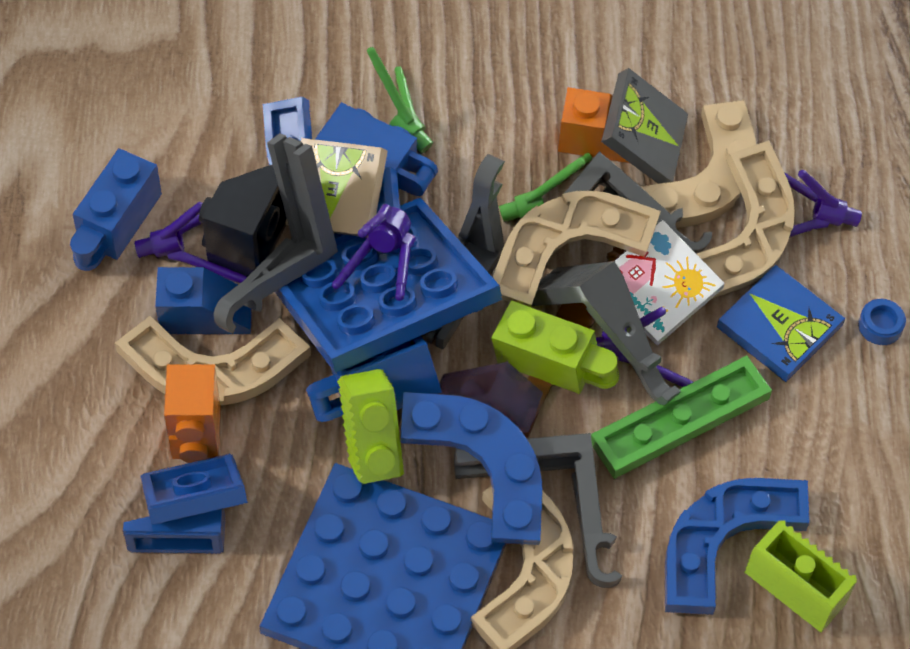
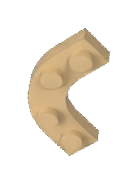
M744 100L703 105L701 117L711 149V160L708 167L695 177L682 181L640 186L670 214L677 209H683V217L681 221L676 223V228L699 225L718 218L734 207L735 201L742 195L726 160L732 152L757 145Z
M770 141L732 152L726 160L744 198L747 218L745 228L738 237L726 244L697 253L706 265L725 283L724 288L713 298L742 289L762 278L776 264L788 243L794 225V199L787 177Z
M599 191L564 193L561 197L547 201L540 206H535L520 219L511 231L494 272L493 278L500 285L502 300L508 302L512 300L531 307L545 266L554 252L570 242L583 239L600 241L644 257L649 248L661 211L617 195Z
M148 316L115 342L117 353L147 382L164 394L166 390L167 364H215L220 406L246 401L262 394L311 356L310 346L280 318L248 344L225 355L207 356L190 351L178 343L151 316Z
M492 486L483 492L482 501L491 510L493 506ZM543 490L540 544H519L522 548L524 560L520 576L506 591L471 617L472 627L492 649H517L539 632L558 612L570 586L573 569L572 538L561 512Z

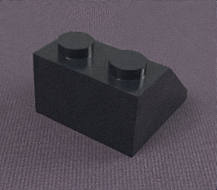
M273 164L220 182L213 197H207L204 200L199 213V222L203 223L202 246L206 247L207 261L248 277L274 251L286 227L287 217Z

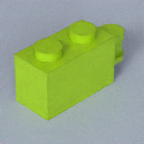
M512 300L491 337L497 364L577 394L581 393L586 383L602 389H608L615 386L619 381L617 357L612 351L597 346L595 330Z

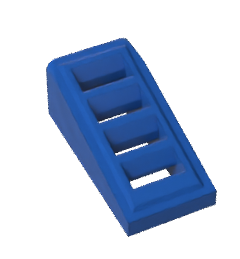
M224 508L151 525L150 516L124 522L123 534L127 550L129 552L221 554V552H224L225 538Z

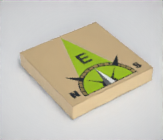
M301 138L303 145L306 143L313 148L333 233L358 236L359 229L377 213L388 151L381 147Z

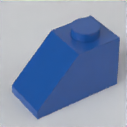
M158 267L155 303L158 323L169 334H232L216 325L214 310L218 301L239 284L204 267ZM243 305L234 313L233 323L236 325L234 334H251V308Z

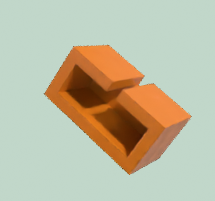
M167 364L164 417L167 434L169 435L172 459H181L182 461L192 463L219 456L221 406L215 364Z

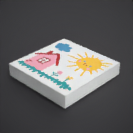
M664 220L656 225L649 248L644 257L626 251L615 260L625 278L639 318L659 307L666 309L664 316L644 327L645 334L657 346L719 293L725 284Z

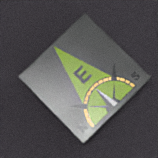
M628 68L618 73L601 142L656 183L673 182L688 113Z

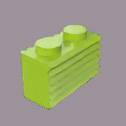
M381 369L341 376L337 382L340 386L338 391L341 394L339 399L342 403V418L345 421L343 426L346 430L344 434L347 438L345 442L348 446L346 451L349 457L347 459L358 481L366 484L401 477L404 474L392 383L388 380L384 370Z
M785 520L778 521L754 547L744 573L819 632H822L847 604L857 582L856 575H849L848 569H841L840 563H833L832 557H825L824 550L817 551V545H810L809 538L802 539L801 532L794 533L793 526L786 527Z

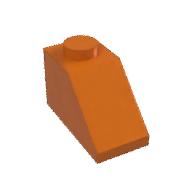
M571 87L567 88L558 152L581 156L590 153L592 157H595L600 152L609 160L629 163L601 142L613 95Z

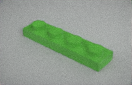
M746 355L679 389L681 390L680 394L665 405L655 401L592 433V447L612 477L615 479L769 400L772 389L749 357Z

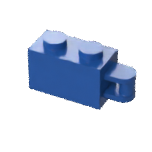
M342 102L315 138V140L381 147L387 150L385 167L396 169L398 189L414 196H422L438 173V167L432 160L417 153V137L412 136L402 127L391 126L374 118L363 109H355Z
M120 148L117 149L72 214L76 232L71 238L70 246L77 268L83 271L93 270L100 264L105 255L118 260L162 195L157 164Z
M419 336L394 349L384 351L337 373H334L331 368L333 375L310 384L306 389L316 420L326 422L343 415L340 399L336 398L330 401L328 396L339 392L340 386L337 381L344 375L376 369L384 370L388 380L392 383V387H394L396 410L402 408L403 392L442 393L427 343Z

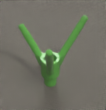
M368 48L367 54L398 111L389 125L402 127L412 136L417 137V150L421 154L426 152L434 142L424 132L426 127L415 113L403 69L400 66L394 69L398 92L375 48Z
M586 153L537 189L514 196L515 201L500 205L499 209L503 222L522 218L535 206L544 204L542 197L591 161V154Z

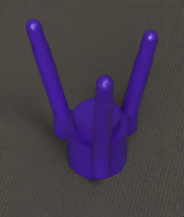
M383 204L378 213L359 229V237L364 238L367 235L368 237L333 281L332 287L339 289L372 248L382 253H388L400 248L395 298L398 301H402L407 284L410 251L416 240L414 235L408 233L411 227L408 215L399 208Z

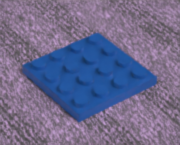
M421 197L400 205V209L410 218L411 227L408 233L416 238L410 251L407 284L402 301H398L395 298L400 248L388 253H382L372 248L339 289L332 287L333 281L366 240V237L361 238L359 236L334 233L338 252L322 264L275 291L276 295L334 373L353 367L366 359L389 349H394L409 340L437 330L450 322L478 312L484 307L502 300L500 285Z
M334 463L259 626L260 634L300 649H464L473 628L471 617L481 608L507 543L491 542L492 519L385 480L363 484L358 481L353 469Z

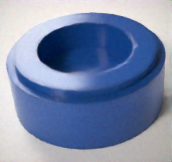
M875 299L868 302L862 309L858 327L862 336L869 342L877 345H889L896 342L902 335L906 324V316L902 308L895 302L888 299Z

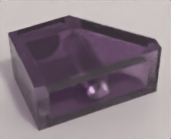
M509 362L445 373L439 383L442 393H439L440 395L461 396L485 403L508 417L522 433L529 432L543 394L541 390Z

